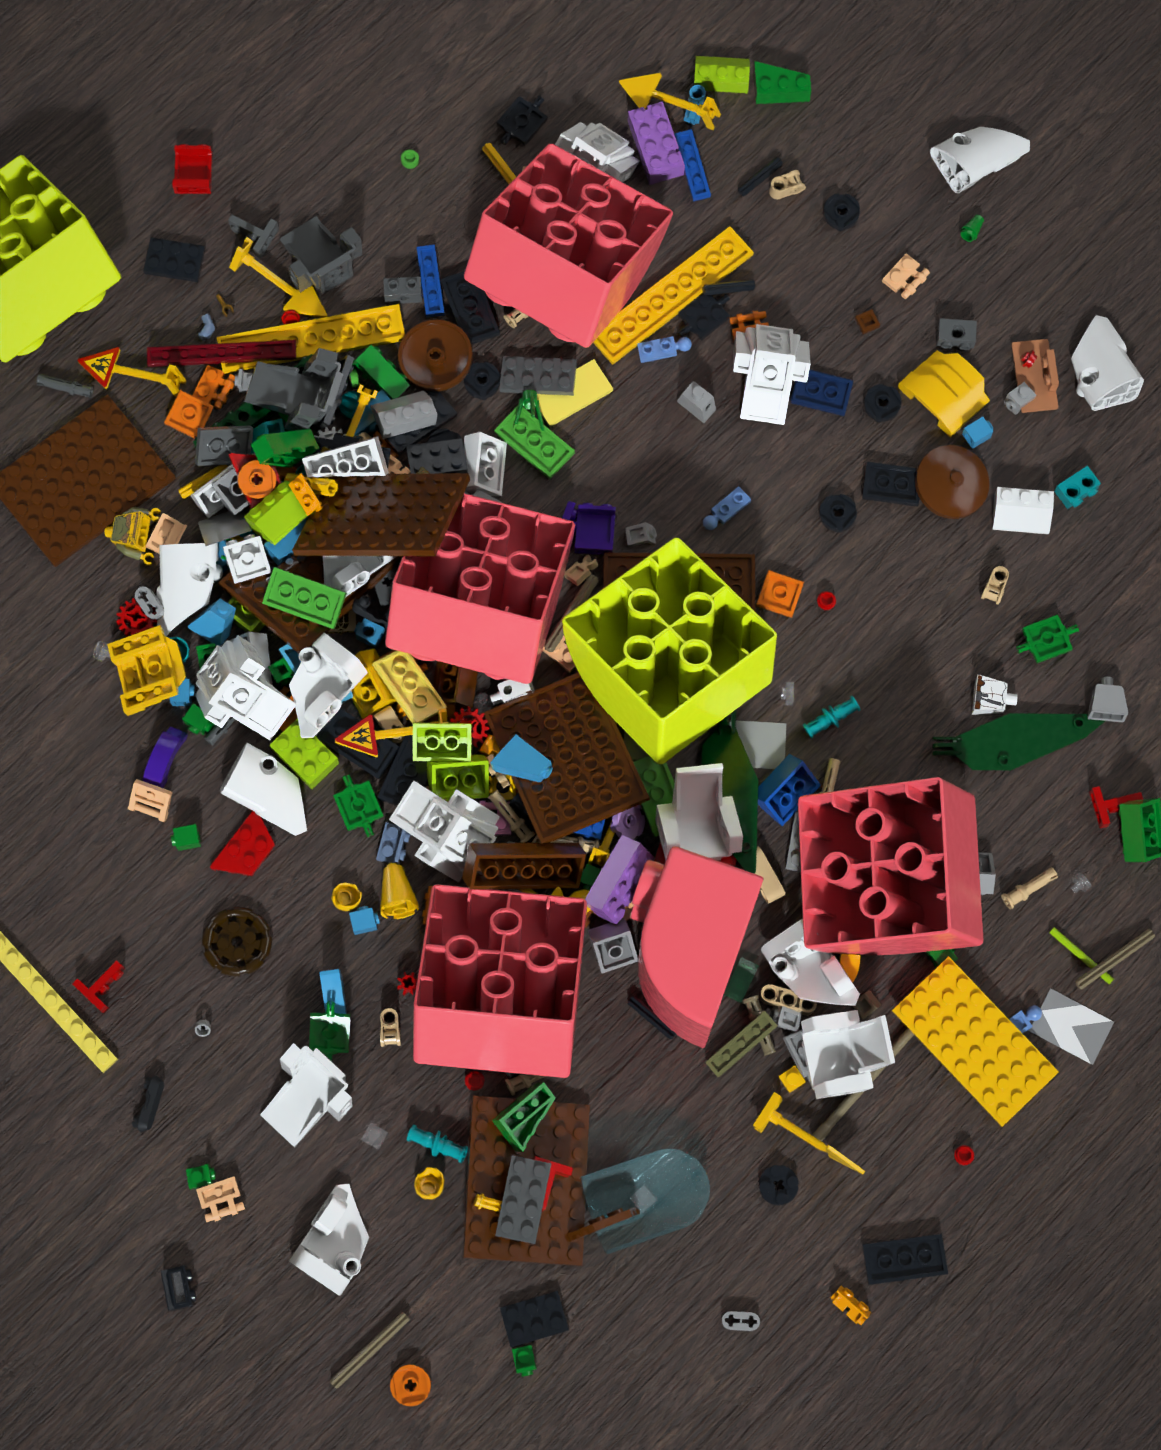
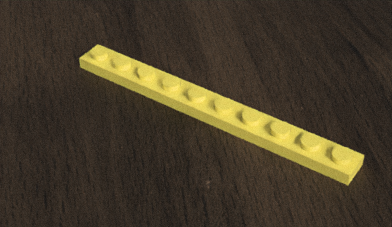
M0 931V961L103 1073L118 1060L116 1056Z

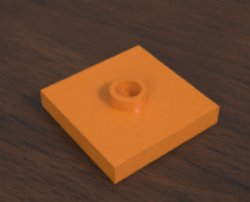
M180 390L164 424L195 439L198 428L205 427L214 406Z
M768 570L756 606L792 618L804 582Z

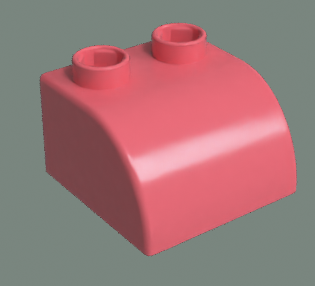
M550 143L483 211L465 269L464 279L485 291L487 296L495 303L502 306H512L547 326L558 339L566 342H575L587 348L621 311L638 287L664 238L672 219L673 211L555 144Z
M464 493L436 556L402 557L392 584L385 645L390 649L409 653L423 661L436 660L482 672L495 680H512L524 684L531 683L555 613L569 558L575 523L567 519Z
M940 777L799 797L798 817L803 933L806 948L834 954L896 955L982 945L983 923L976 804L973 794Z
M674 846L668 853L665 865L652 860L646 861L633 896L632 904L634 906L631 918L644 923L638 957V977L643 995L659 1019L679 1037L696 1046L705 1048L764 878Z
M434 885L431 889L414 998V1061L418 1064L567 1078L571 1073L587 901L583 898L491 889L469 890L468 887Z

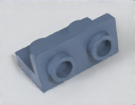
M386 822L376 860L385 863H398L399 865L400 860L404 861L406 855L404 845L405 842H409L411 834L396 824Z

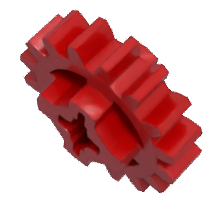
M132 598V603L130 604L128 601H125L126 607H119L122 613L116 614L120 618L116 621L118 625H121L119 629L121 632L125 631L126 637L157 625V620L147 617L134 598ZM151 606L153 609L152 613L156 614L157 612H154L156 610L155 607ZM125 621L131 623V629L126 626Z
M468 706L467 711L463 707L460 708L461 713L455 711V718L450 717L449 721L452 723H457L458 721L459 723L473 724L472 737L474 739H472V744L477 747L478 741L484 743L482 737H488V733L485 730L490 729V726L485 725L487 719H483L484 712L478 714V708L476 707L474 711H471L470 706ZM465 715H472L474 717L466 718ZM481 722L482 729L479 733L477 725Z

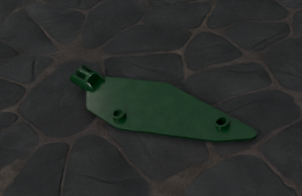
M736 709L717 723V729L702 745V765L723 764L722 797H733L743 834L742 852L732 854L745 871L755 874L757 863L759 780L736 729ZM750 845L748 850H744L745 846Z
M1009 713L956 737H932V741H950V743L932 744L933 749H950V751H933L932 756H956L972 770L1011 771L1086 738L1105 721L1087 719L1088 714ZM1076 720L1080 721V727L1076 725Z

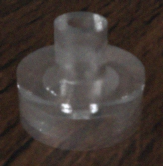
M99 641L93 651L94 659L103 661L106 657L110 658L108 643Z
M479 694L474 699V708H478V713L486 712L493 707L491 698L487 694Z
M1077 873L1072 878L1075 884L1071 889L1075 893L1080 889L1083 892H1087L1092 887L1089 880L1081 873Z

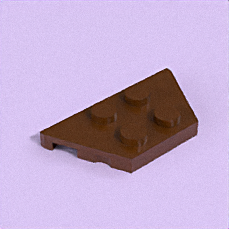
M638 1206L623 1211V1208L607 1213L608 1218L605 1219L604 1215L592 1219L588 1221L590 1225L567 1235L569 1240L573 1241L638 1215L640 1210Z

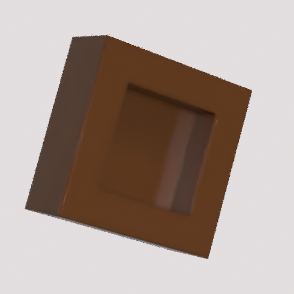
M872 309L855 316L862 334L880 327V323Z

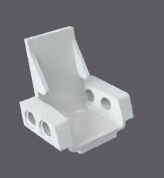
M580 122L561 133L555 143L556 146L621 182L631 177L640 160L633 156L634 150L628 146L629 141L601 123L596 125L590 123L586 126Z
M756 324V328L747 327L745 332L736 331L733 346V372L746 373L740 413L741 419L784 425L792 380L807 382L810 369L809 342L800 341L801 336L793 334V329Z
M239 635L236 636L233 642L227 640L222 647L217 645L196 674L198 678L196 685L199 689L195 696L203 715L207 720L221 728L231 716L271 740L294 709L296 703L260 677L265 669L264 664L255 646Z
M722 763L676 768L672 803L657 805L655 817L665 860L670 849L674 846L714 860H721L723 857L731 856L732 853L742 852L743 834L733 797H722Z
M413 781L389 820L423 842L414 856L459 882L463 876L469 843H494L497 838L494 835L498 830V826L495 824L500 816L457 789L449 802H447L416 781Z
M858 1010L815 1016L801 1021L804 1058L808 1069V1078L811 1081L812 1089L815 1091L816 1099L864 1092L872 1089L873 1083L870 1072L895 1063L885 1015L860 1023Z
M293 1043L280 1058L282 1069L292 1079L284 1084L260 1116L295 1148L327 1111L340 1121L351 1109L352 1097L344 1091L348 1087L346 1075L317 1048L312 1051L307 1046L300 1050Z

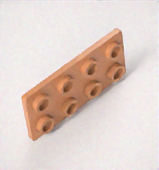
M1048 339L1012 342L1011 347L1017 387L1025 382L1036 394L1035 399L1021 408V412L1057 410L1056 390L1059 380L1054 349L1050 350ZM1033 350L1034 354L1037 355L1036 361L1030 368L1021 366V358L1024 353Z

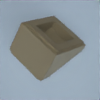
M869 990L858 998L856 1006L853 1007L855 1010H858L859 1015L864 1020L877 1010L881 1003Z

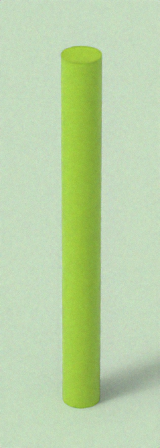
M1055 927L1049 932L1090 969L1098 965ZM1107 972L1100 976L1109 985L1114 980Z

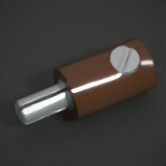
M291 556L278 565L277 568L293 573L300 568V564L294 556Z

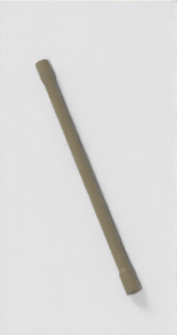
M908 1028L892 1044L894 1057L914 1036ZM885 1067L870 1072L872 1082L885 1069ZM863 1092L848 1094L825 1122L814 1131L812 1136L823 1141L834 1125Z

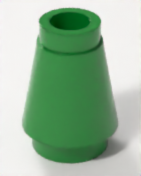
M975 215L961 228V237L967 242L976 240L984 218L980 215Z

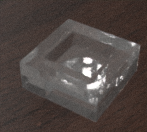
M786 682L785 688L781 689V699H785V705H793L794 682Z
M370 1123L361 1141L379 1150L388 1132Z
M646 1184L630 1197L631 1201L642 1213L658 1201Z

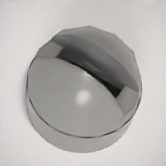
M206 1019L197 1021L195 1033L201 1037L209 1035L211 1031L210 1022Z

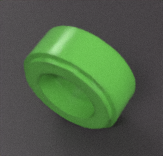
M412 149L405 150L401 154L402 165L407 169L415 168L419 164L418 153Z
M353 369L351 374L348 375L351 388H357L359 386L357 370Z

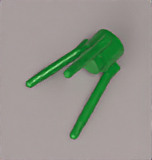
M525 390L522 393L523 398L519 399L514 423L518 424L523 406L526 409H531L532 418L535 417L536 408L541 430L544 431L545 428L539 400H537V392Z

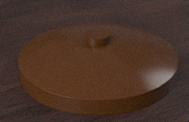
M428 320L417 324L403 337L398 351L401 371L409 382L419 389L433 392L447 390L459 384L468 374L473 360L472 346L466 333L457 325L445 320Z
M956 445L937 447L930 451L917 467L915 487L922 503L938 516L948 519L967 517L976 512L988 496L990 482L986 467L977 455L966 448Z

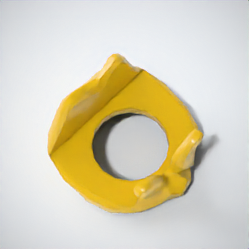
M505 774L511 784L510 790L507 793L500 794L508 801L516 796L518 790L512 777ZM496 775L493 779L489 776L490 794L497 790L498 779Z

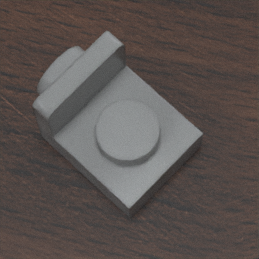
M239 369L238 375H235V386H238L239 392L247 393L253 373H245L243 369Z
M645 522L625 528L628 546L633 547L645 543L656 544L655 538L657 533L652 525Z
M774 1006L769 1015L778 1027L791 1032L798 1031L802 1013L784 1006Z

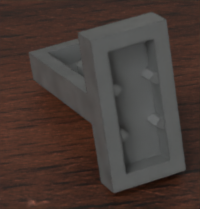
M231 215L228 220L230 229L234 233H241L253 242H256L253 252L260 259L279 230L278 222L270 219L264 230L234 215Z

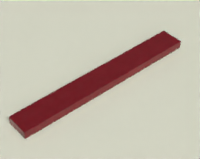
M296 340L147 347L148 367L297 360Z

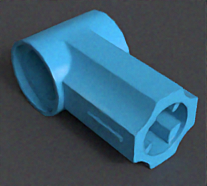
M701 85L692 86L689 91L688 101L697 105H703L706 93L704 87ZM699 94L701 97L695 98L693 95ZM686 110L684 121L688 122V124H699L701 116Z

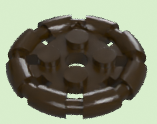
M234 907L231 910L224 909L215 914L210 919L211 922L208 927L204 929L202 946H204L205 952L203 954L207 962L214 969H219L224 975L236 977L244 973H253L264 964V959L266 956L269 957L271 952L272 937L269 934L270 927L266 920L260 914L253 913L252 909L245 907ZM236 916L237 922H229V918ZM248 919H250L251 921H253V924H252L251 927L246 924V922L248 921ZM217 926L223 928L219 934L214 932ZM260 933H261V934H262V939H261V940H257L255 934H260ZM235 937H241L243 942L241 946L234 947L232 940ZM212 944H217L219 949L213 950ZM255 950L260 951L257 957L252 956ZM223 957L229 960L226 964L221 962ZM245 960V965L239 967L238 961Z

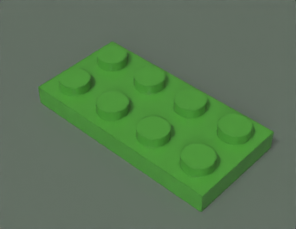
M517 406L494 430V433L547 478L551 479L575 454V450L545 425V430L542 431L539 420L536 417L532 418L531 413L524 407L522 408L518 424H515Z
M274 567L262 604L335 629L347 592Z
M647 755L633 761L650 798L649 801L642 803L641 806L653 836L656 837L659 835L655 820L657 805L672 803L675 783L667 763L657 764Z

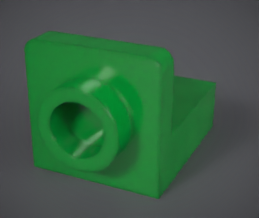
M209 1164L186 1169L190 1190L213 1184V1180L216 1179L214 1167L211 1168Z
M532 1345L512 1349L516 1373H521V1377L533 1375V1370H537Z

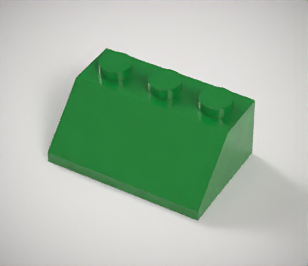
M1160 798L1134 800L1120 804L1119 815L1121 817V835L1123 837L1125 862H1147L1161 857Z

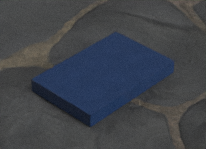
M809 369L807 382L796 381L790 403L845 416L854 380Z

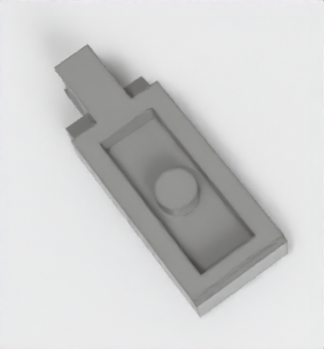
M801 1029L784 1037L783 1040L803 1078L807 1077L809 1081L802 1047L801 1032L803 1030Z

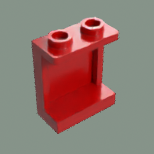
M188 144L175 145V174L172 181L174 193L211 194L213 162L211 146L206 144H198L197 146H190Z

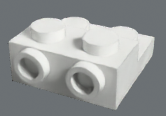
M255 534L245 536L244 541L238 543L237 540L226 542L223 551L234 584L271 573L260 536L255 537Z

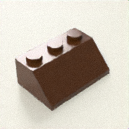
M437 661L433 687L445 704L455 705L456 709L461 707L467 709L468 706L472 708L478 671Z

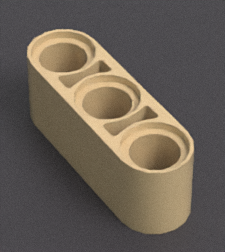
M757 846L755 874L764 878L760 892L769 904L786 894L763 851Z
M765 985L760 992V999L764 1004L773 1007L784 1006L800 1012L802 1015H811L817 1005V1002L800 999L792 990L775 985ZM771 990L774 993V998L767 999L764 996V992ZM786 995L791 996L793 1003L790 1005L785 1004L783 997ZM802 1002H811L812 1009H804L802 1007Z

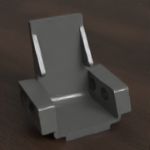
M317 216L279 239L295 260V262L289 265L290 279L300 293L312 285L318 288L322 295L353 277V260L362 255L361 238L352 227L340 234L339 247L334 235L320 222Z
M319 348L305 363L302 374H298L299 369L296 367L272 365L257 361L244 402L288 415L284 429L290 431L305 430L312 424L316 425L333 407L340 387L343 373L339 372L341 364L336 361L338 353Z

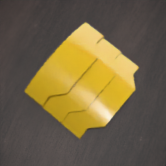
M936 350L898 384V388L910 400L913 397L918 399L939 420L937 426L950 438L990 401L984 393V377L958 353L943 354Z
M161 625L107 644L111 661L118 669L124 693L120 695L123 711L127 716L146 710V707L179 694L178 687L186 678L178 643L165 636Z

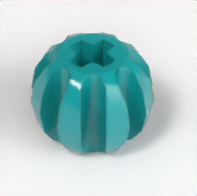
M348 391L342 396L339 409L345 417L353 419L361 393Z

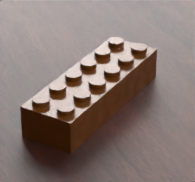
M578 842L548 843L543 846L541 843H469L462 878L469 890L579 888L586 853Z

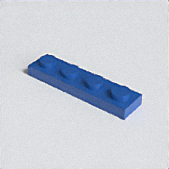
M692 129L674 133L685 164L684 172L693 202L710 198L711 193Z
M435 245L417 247L426 318L443 316L445 314Z

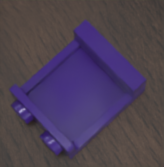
M592 503L578 505L575 553L604 555V552H613L616 507H612L610 504L593 506Z

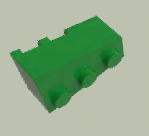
M754 61L753 76L756 104L810 101L811 80L809 74Z
M370 345L353 361L354 368L358 367L363 373L362 377L365 380L369 379L378 391L383 390L391 400L398 398L410 386L409 380L404 374H399L395 370L396 367L390 360L386 361L378 347Z
M311 429L262 434L251 444L260 464L290 468L301 462L304 457L311 455L319 449Z
M536 1082L492 1120L515 1152H523L525 1150L526 1144L536 1132L535 1129L541 1119L545 1117L556 1098L544 1082Z

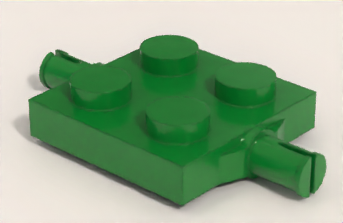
M1058 615L1022 628L1026 643L1016 646L1017 652L1020 654L1029 650L1037 664L1073 650V647L1069 641V635L1079 632V628H1077V624L1066 628Z
M347 775L348 781L346 776L342 777L347 788L333 796L347 830L351 831L358 827H363L367 837H370L368 829L371 836H373L374 832L370 824L384 816L370 782L353 784L350 775Z
M328 1001L325 1013H310L309 1048L312 1051L317 1048L332 1062L334 1054L349 1053L350 1014L334 1013L335 1002L331 1001L330 1008V1001Z

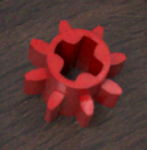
M404 972L402 979L397 978L401 985L397 986V989L404 990L403 996L407 993H411L414 996L413 991H415L417 979H414V972L411 975H407ZM412 980L413 986L406 988L404 982Z

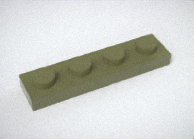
M764 1011L705 1063L719 1078L775 1030L778 1025Z

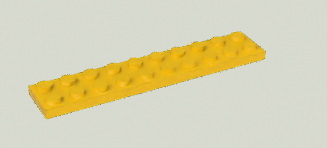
M729 226L621 310L593 344L612 365L633 350L637 344L642 343L674 318L680 310L703 293L702 287L705 284L720 282L752 257L754 252Z
M395 304L217 337V343L296 340L297 360H301L305 356L313 355L319 348L341 353L368 348L370 345L374 347L401 342L405 332L400 306ZM277 360L260 362L275 365L297 360ZM257 362L221 363L222 371L226 374L237 372L239 369H254Z

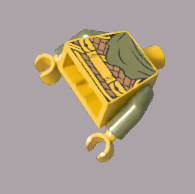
M132 507L122 513V515L114 518L113 526L105 528V536L111 538V542L125 556L136 560L142 559L145 565L150 566L152 563L147 562L145 559L146 557L154 558L153 554H142V552L146 550L150 520L158 522L160 517H156L153 514H161V511L158 508L148 511V509Z

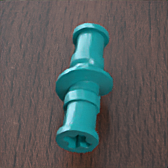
M850 696L849 700L838 704L834 708L829 705V711L822 708L823 715L816 717L815 720L808 724H802L810 739L814 738L813 736L822 730L828 729L831 725L839 728V720L845 719L856 710L859 712L861 709L856 699Z
M412 1125L407 1136L408 1142L414 1141L423 1147L431 1148L434 1157L442 1153L445 1156L457 1159L459 1163L464 1161L468 1152V1146L462 1147L451 1140H447V1135L441 1138V1131L434 1135L429 1131L426 1132L417 1128V1125Z

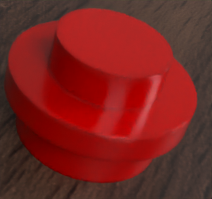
M286 310L281 316L282 323L286 325L299 322V313L295 310Z
M1033 350L1024 353L1021 358V366L1030 368L1037 359V355L1034 354Z
M825 591L819 594L817 604L823 610H831L836 604V598L833 593Z
M471 1071L465 1077V1085L472 1091H478L484 1085V1076L478 1071Z
M962 1145L955 1150L954 1158L960 1165H969L974 1160V1152L969 1146Z

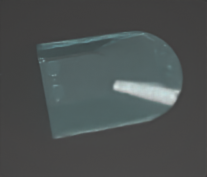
M677 1149L658 1150L580 1177L591 1219L602 1215L606 1219L608 1218L607 1213L620 1208L626 1211L638 1206L640 1210L638 1215L596 1231L606 1255L691 1225L702 1215L710 1195L709 1180L703 1166L693 1156Z

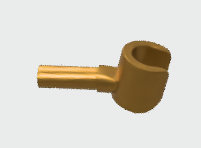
M217 294L216 298L222 306L223 315L227 317L226 309H230L234 313L233 307L226 304L221 295Z

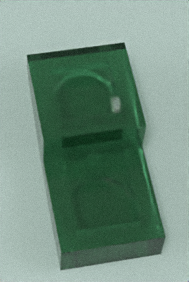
M741 957L723 995L741 1003L759 965Z

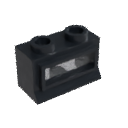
M184 1265L161 1270L168 1311L172 1312L193 1307L194 1301H197L195 1289H191L190 1281H193L191 1269H187V1266Z

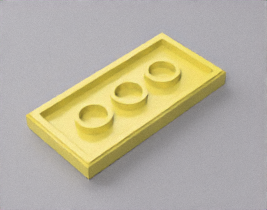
M593 359L576 369L574 396L537 394L541 415L549 427H552L613 392V387Z
M396 650L373 662V667L412 724L422 723L438 714V709L447 708L411 654Z

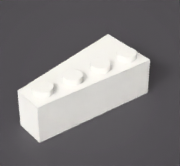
M378 437L309 455L302 459L307 477L385 476L389 473Z

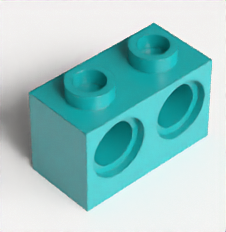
M1087 465L1057 485L1054 492L1067 509L1072 506L1075 508L1083 502L1082 499L1088 496L1090 498L1098 492L1101 483ZM1082 481L1089 482L1090 487L1084 486ZM1067 491L1074 492L1075 496H1069Z

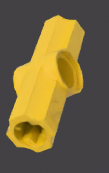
M287 473L284 481L292 482L300 474ZM303 475L304 478H307V482L314 494L334 496L338 489V484L333 479Z

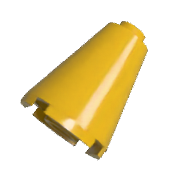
M390 863L383 869L380 904L381 916L387 919L388 916H394V919L412 916L415 914L414 910H419L418 901L403 867L398 865V863Z

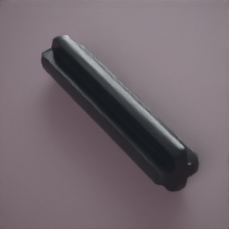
M775 157L738 187L739 194L741 196L747 195L778 170L783 164L782 160L779 157Z
M753 279L705 284L702 287L704 295L751 291L754 290L756 285Z
M634 995L628 1000L630 1007L667 1038H674L676 1033L667 1027L653 1010Z

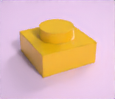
M796 1066L778 1076L788 1093L806 1083Z

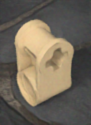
M794 170L773 178L769 189L770 196L773 199H781L804 191L806 186L799 177L800 172ZM775 186H779L782 189L778 190L775 188Z
M998 566L993 569L981 599L986 598L995 601L999 605L1009 577V572L1005 567ZM996 573L1002 574L1003 577H1004V579H1003V580H998V579H996V578H995V574H996Z
M390 705L373 715L382 730L404 727ZM405 736L389 739L394 743H401Z
M387 1008L382 1011L380 1016L381 1047L390 1044L401 1046L399 1015L394 1009ZM387 1013L395 1015V1020L392 1023L385 1022L384 1018Z

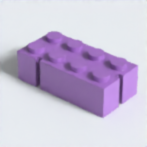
M663 101L648 105L647 110L641 107L628 111V124L649 185L684 175L685 164Z
M621 835L585 898L587 906L598 917L617 925L625 914V906L628 907L629 903L633 900L646 861L655 860L652 854L640 842Z

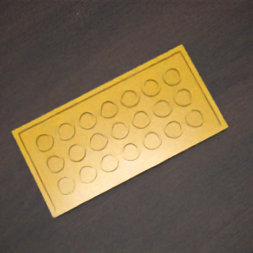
M949 956L891 1010L1001 1127L1059 1072Z

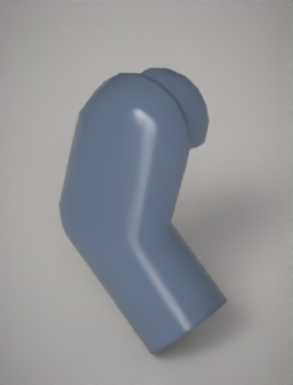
M205 314L201 317L204 327L198 333V337L202 341L210 339L215 332V326L210 314Z

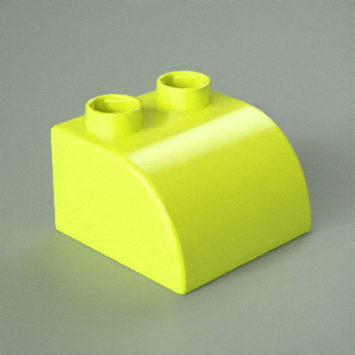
M24 155L17 156L0 169V360L8 362L17 355L22 356L37 350L43 344L48 332L76 312H84L96 307L106 295V290L121 279V274L86 216Z
M673 538L562 619L564 637L569 653L586 686L603 709L657 764L667 762L768 686L773 679L777 633L680 538Z

